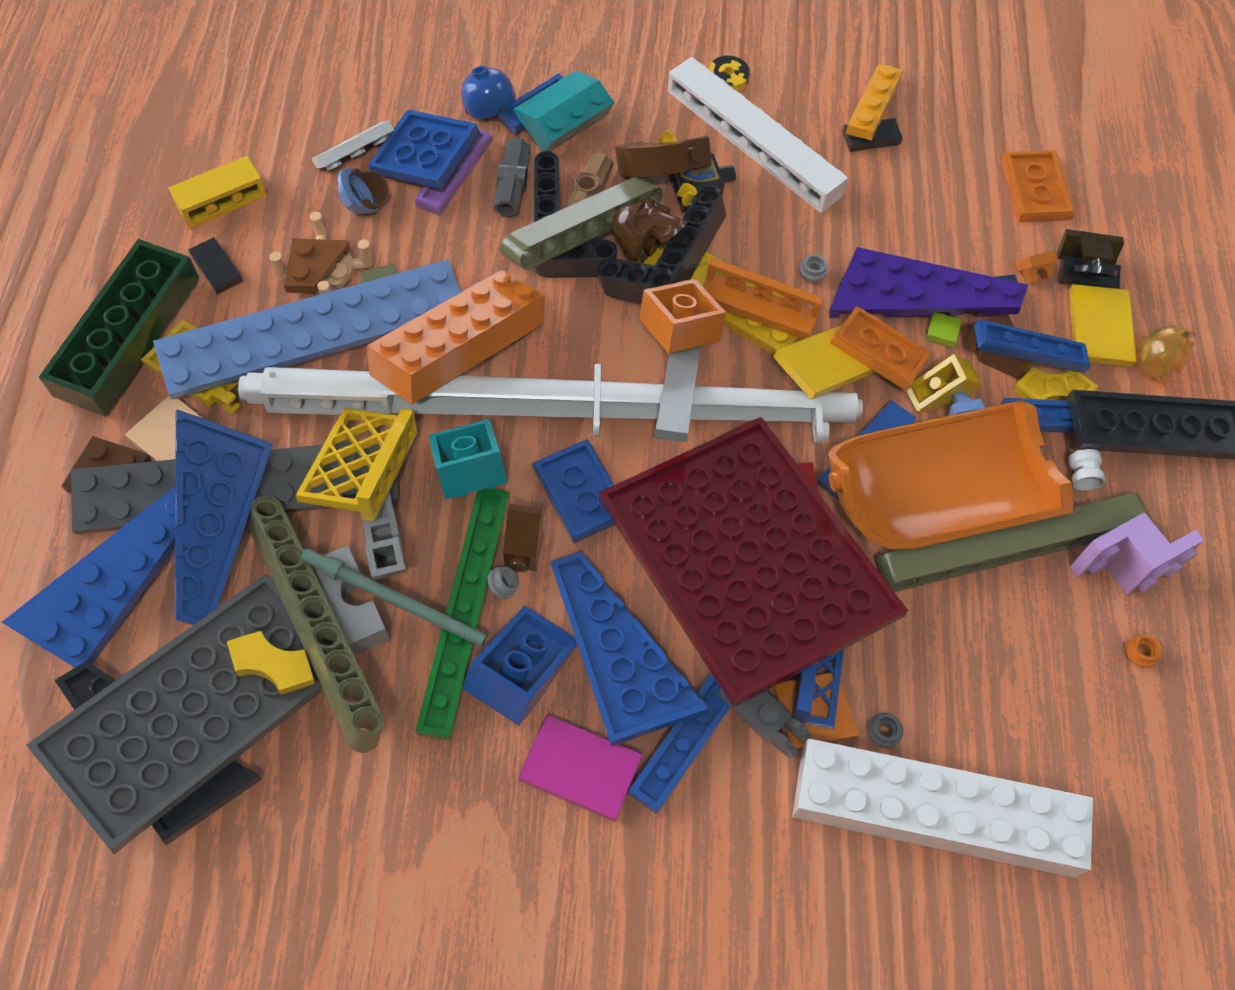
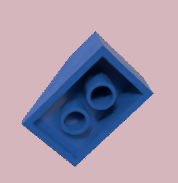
M524 606L472 661L462 689L519 726L537 705L577 647L576 639Z

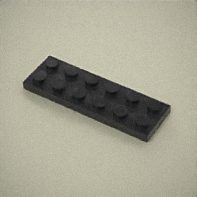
M1072 390L1067 396L1078 450L1095 449L1110 452L1235 459V401Z

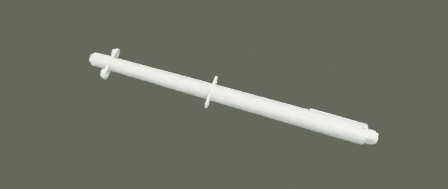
M595 364L594 381L460 375L416 403L410 404L371 377L369 371L266 367L263 373L248 372L247 376L242 375L239 379L238 390L241 400H247L248 404H264L267 413L340 415L344 408L391 415V413H399L401 408L414 410V414L593 418V436H599L600 418L658 419L664 384L601 381V364ZM695 386L690 419L753 421L762 417L764 421L811 422L814 443H822V440H828L829 437L828 422L855 423L857 417L862 416L863 401L858 399L857 393L829 392L810 400L803 391Z

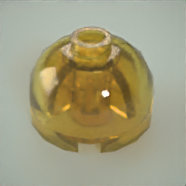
M1167 325L1154 330L1149 337L1143 336L1136 348V352L1140 353V370L1154 382L1166 387L1170 386L1174 380L1168 378L1174 370L1179 374L1182 371L1194 345L1193 342L1188 341L1189 337H1195L1196 333L1183 327Z

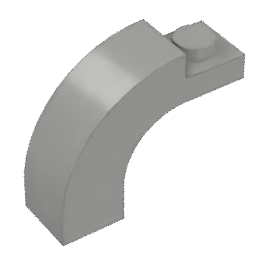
M389 491L375 521L362 520L367 542L364 546L373 580L407 572L402 541Z

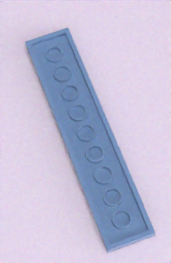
M449 259L168 336L154 340L153 343L167 391L172 400L238 381L242 375L247 376L248 372L263 373L266 367L284 368L374 342L456 296L461 291Z

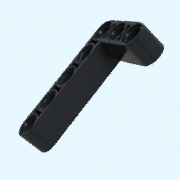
M551 151L540 152L534 159V222L560 211L559 158ZM591 239L535 266V271L538 275L546 278L598 277L597 267L602 261L609 258L617 259V246L609 239Z
M706 186L697 192L683 216L688 223L682 230L670 238L655 266L615 258L602 261L597 267V274L604 293L612 298L642 303L643 291L645 289L690 280L727 213L721 189L717 186Z

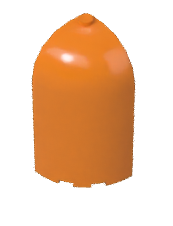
M1022 400L849 438L835 445L828 453L831 471L829 473L830 487L833 492H837L846 515L869 541L889 549H916L1074 513L1072 482L1059 472L1053 460L1046 461L1040 448L1044 447L1045 443L1040 432L1037 408Z

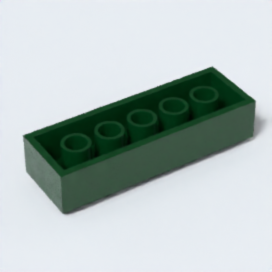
M137 239L39 375V379L52 397L106 417L142 364L141 359L153 348V341L159 339L199 280L191 258Z

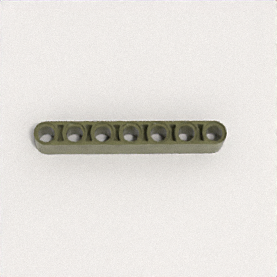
M633 177L509 233L501 243V254L522 269H531L612 230L613 216L618 213L621 207L638 204L645 201L647 197H651L660 204L663 190L643 177Z

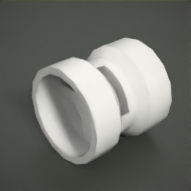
M1083 449L1072 453L1068 457L1070 469L1074 471L1072 482L1076 490H1094L1106 483L1104 471L1100 469L1102 459L1101 453L1098 450Z

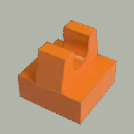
M1055 250L1015 260L1017 272L1022 271L1027 284L1038 281V270L1041 272L1042 279L1053 277V262L1057 261Z

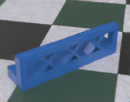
M844 649L799 673L793 718L801 723L834 729ZM834 661V668L829 663ZM824 667L827 673H832L833 682L821 689L815 682L816 672ZM830 689H832V690H831V697H830V700H829V698L826 696L825 692H827V691H829ZM819 696L829 707L828 719L810 716L812 701Z

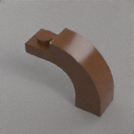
M708 136L665 143H644L640 141L615 146L618 172L623 176L646 177L688 172L689 169L712 165Z

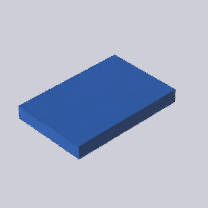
M588 439L532 463V468L573 544L615 525L599 500V492L614 486Z

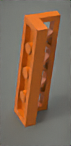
M714 258L709 263L707 279L703 285V288L725 311L801 339L811 336L824 299L815 294ZM716 271L726 274L729 278L716 275ZM745 282L754 284L756 288L747 286ZM772 292H777L784 298L777 297ZM800 302L813 305L814 309L802 306Z

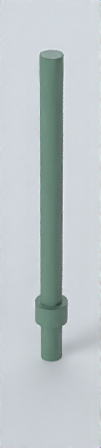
M308 548L301 555L302 561L322 570L323 575L333 580L339 578L471 643L482 647L487 638L486 634L345 567V562L337 558H327Z

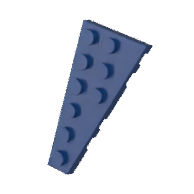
M178 409L175 411V620L194 625L218 607L273 444Z
M175 487L9 615L2 623L73 667H77L85 661L93 664L175 548Z
M582 552L550 562L611 746L710 713V708L693 691L689 682L670 663L666 654L638 620L634 619L625 608V604L611 591L602 576Z

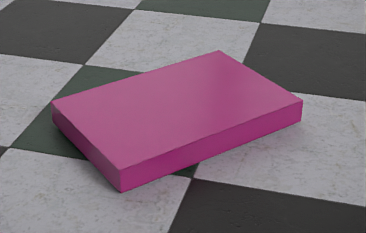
M546 715L518 780L616 822L643 754L619 744L611 746L610 741Z

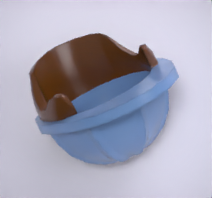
M345 168L338 174L339 200L352 213H375L388 195L387 185L376 171H360L358 168Z

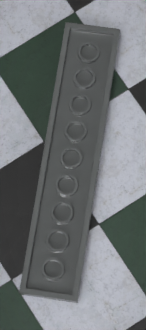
M351 442L338 443L335 445V449L339 450L349 446ZM379 444L364 449V452L368 455L380 450L381 447ZM323 445L271 450L254 500L261 496L274 497L281 503L285 513L332 508L297 502L296 493ZM356 452L342 459L347 464L361 457ZM175 459L71 469L72 532L75 534H85L121 529L175 487ZM335 461L325 465L322 470L325 473L340 467V465ZM366 465L352 471L355 477L367 473L369 468ZM345 474L330 482L333 486L348 481L349 478ZM397 476L389 490L392 502L399 501ZM323 483L312 488L310 492L320 493L328 488ZM356 488L340 494V496L355 499L357 490Z

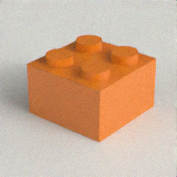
M696 279L645 289L643 291L639 320L665 351L670 354L720 342L726 311Z

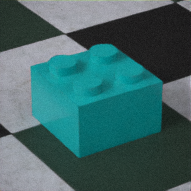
M490 419L429 435L434 462L445 500L463 497L468 493L483 489H493L501 484L508 483Z

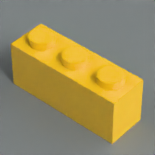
M247 155L168 187L174 203L189 229L267 197L261 177Z

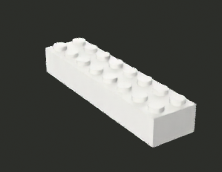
M809 738L801 750L792 818L1073 878L1091 870L1093 797Z

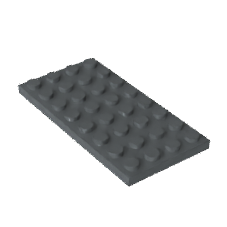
M267 574L261 576L26 744L113 854L117 853L323 691L308 656L307 659L315 684L280 695L275 685L264 677L236 675L227 644L229 640L262 631L265 639L278 649L285 651L304 649L273 580Z

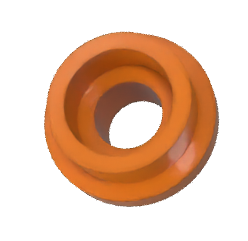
M1136 635L1127 643V655L1137 666L1144 668L1152 667L1161 658V645L1156 638L1150 635ZM1139 648L1144 649L1147 656L1143 655L1139 651Z

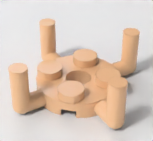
M312 212L310 219L316 239L327 240V233L321 213ZM362 239L358 242L361 257L352 258L350 252L347 255L344 253L336 262L337 268L333 273L326 277L324 281L318 283L317 295L344 288V284L349 279L351 281L354 277L355 270L373 266L374 260L368 240ZM272 252L269 255V259L277 279L285 280L287 268H285L281 254L279 252Z

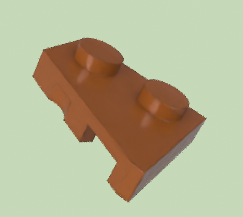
M292 238L284 281L286 293L316 294L318 283L324 281L326 277L333 273L337 268L336 262L343 253L346 255L349 253V241Z

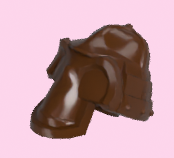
M647 197L645 201L638 204L621 207L618 213L613 216L611 228L616 240L620 243L623 252L629 260L643 263L657 250L661 242L664 243L684 228L688 221L685 218H677L670 215L669 207L658 204L651 197Z

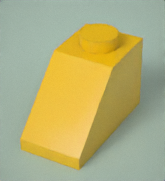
M953 354L914 380L907 393L916 411L921 413L954 404L953 394L965 391L969 396L983 387L972 363Z

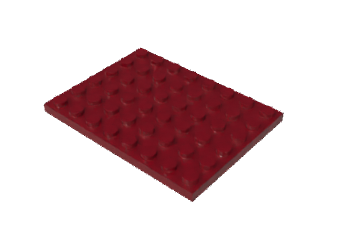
M762 417L599 492V500L733 708L896 622L907 614L908 609Z

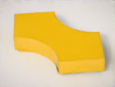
M1032 368L1015 384L1012 391L1022 399L1068 401L1067 396L1072 390L1096 391L1099 386L1077 371L1070 370L1063 374H1049L1037 368Z
M262 631L227 641L237 676L257 675L264 677L275 685L280 695L315 684L304 649L299 651L278 649L265 639Z

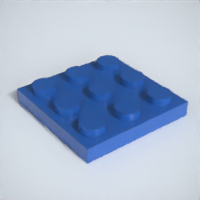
M407 110L372 158L368 167L370 171H376L381 176L441 189L478 135L477 123Z

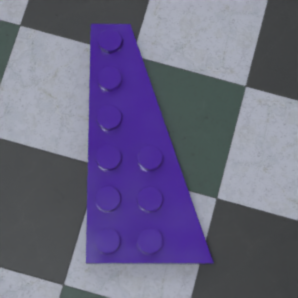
M857 247L829 310V318H840V314H851L856 306L868 313H884L887 317L934 316V312H950L951 316L962 315V312L979 311L982 315L1019 314L1027 293L1028 284Z

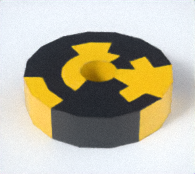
M725 55L717 57L709 66V70L723 79L737 92L746 88L749 82L750 68L741 58Z

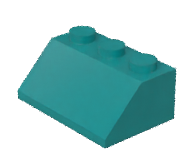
M574 71L515 107L513 112L543 152L552 151L604 118L615 102L599 80L579 71Z

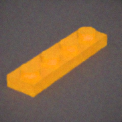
M877 65L847 125L846 134L872 141L902 79L903 70L891 65Z

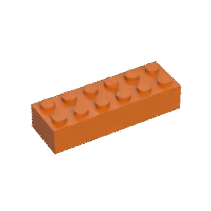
M500 270L367 345L369 375L410 404H414L541 326L544 320L545 295L509 273Z

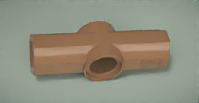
M597 151L596 154L590 155L583 171L575 177L574 189L564 208L601 192L613 168V161L607 157V154Z

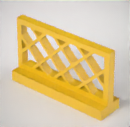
M344 408L296 493L297 502L358 511L362 520L374 522L417 435L414 410L401 408L397 416ZM349 420L362 421V424L350 429L346 427ZM382 425L391 426L390 429L381 433H377L374 429ZM367 431L371 433V437L359 442L354 438ZM347 439L351 442L349 446L339 450L335 449V445ZM379 444L381 447L380 450L368 455L364 452V449ZM356 452L361 457L347 464L342 459ZM335 461L340 465V467L325 473L322 470L325 465ZM366 465L368 466L369 471L358 477L353 475L352 471ZM345 474L349 478L348 481L333 486L330 482ZM323 483L328 488L320 493L310 492L312 488ZM354 488L358 491L355 499L340 496V494Z

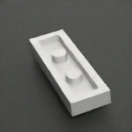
M389 120L380 122L311 159L317 169L326 167L327 171L342 164L340 160L342 157L349 154L350 158H353L365 152L363 146L371 142L374 146L384 142L388 138L386 134L394 129Z

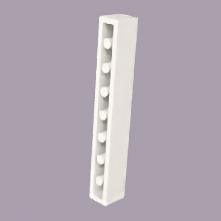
M690 57L669 72L668 92L817 211L820 213L824 212L843 197L848 177L842 171L836 169L820 154L814 152L802 140L796 138L780 123H777L765 114L762 109L752 104L741 93H738L723 79L707 69L705 65Z

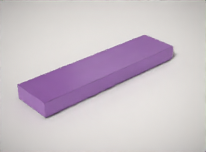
M479 129L478 135L443 187L438 189L424 186L415 199L416 207L441 216L493 141L492 134Z

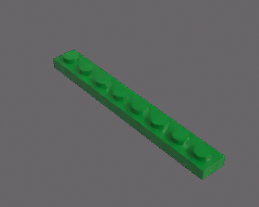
M483 489L476 493L445 614L476 630L479 627L489 586L488 574L493 570L510 500L509 492L493 489ZM441 629L415 731L420 736L451 741L474 643L445 629Z

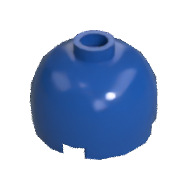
M478 66L474 68L472 73L463 81L461 89V99L465 112H470L473 118L496 116L499 114L498 109L503 106L509 109L516 101V94L510 79L501 70L492 67Z

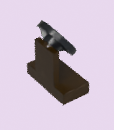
M1065 229L1057 250V257L1062 259L1064 255L1088 261L1084 265H1075V273L1098 277H1116L1117 270L1112 269L1107 264H1116L1124 245L1123 237Z

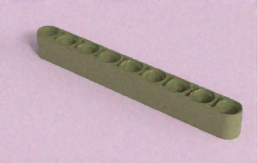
M1130 493L1073 507L1074 513L916 549L891 551L880 556L877 559V564L883 578L892 590L897 592L1088 545L1098 537L1144 512L1151 521L1152 519L1138 493Z
M258 497L251 506L250 532L348 745L356 752H370L377 747L384 724L380 708L311 565L301 560L302 546L281 503L274 497ZM346 699H352V700H355V701H357V702H350V701H348V700H346ZM359 728H367V729H369V730H371V731L366 732V731H362V730L359 729Z

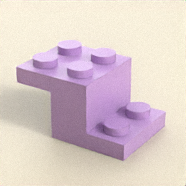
M1144 512L1093 540L1070 566V569L1078 578L1087 572L1094 575L1106 567L1127 595L1137 589L1145 592L1159 582L1157 579L1165 576L1169 578L1183 569V564L1198 555L1195 549L1204 539L1197 530H1194L1170 544Z

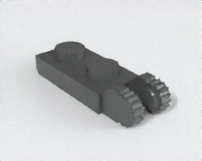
M722 689L716 694L767 743L771 742L788 758L793 757L797 750L795 745L786 736L778 732L782 727L801 742L805 743L808 738H811L810 732L797 719L792 718V714L767 691L733 708Z

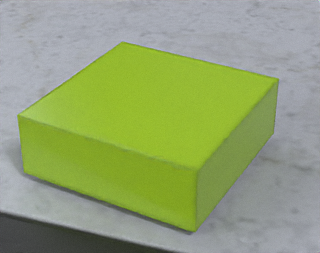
M934 312V316H931L925 340L954 348L962 319Z

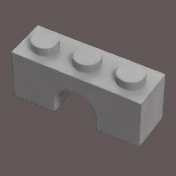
M348 545L324 555L327 558H337L345 562V567L360 573ZM313 566L315 576L324 591L354 656L390 640L373 600L359 606L347 604V597L358 587L339 578L333 580L323 575L322 570Z

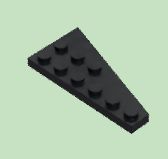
M85 661L54 681L75 710L116 680L88 661ZM234 760L153 823L152 826L167 846L261 780L260 775Z

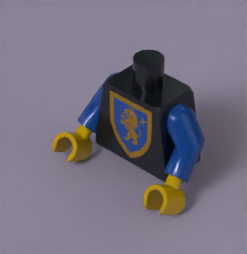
M669 131L663 132L658 138L659 143L677 141L674 134ZM711 153V166L689 169L688 172L668 174L682 214L686 213L697 192L703 187L717 186L721 189L723 197L724 184L736 180L734 166L719 167L714 154Z

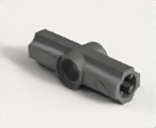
M513 138V140L507 142L503 163L498 165L494 211L498 212L502 217L511 218L514 214H518L522 191H526L527 166L531 150L530 144L526 143L523 138Z

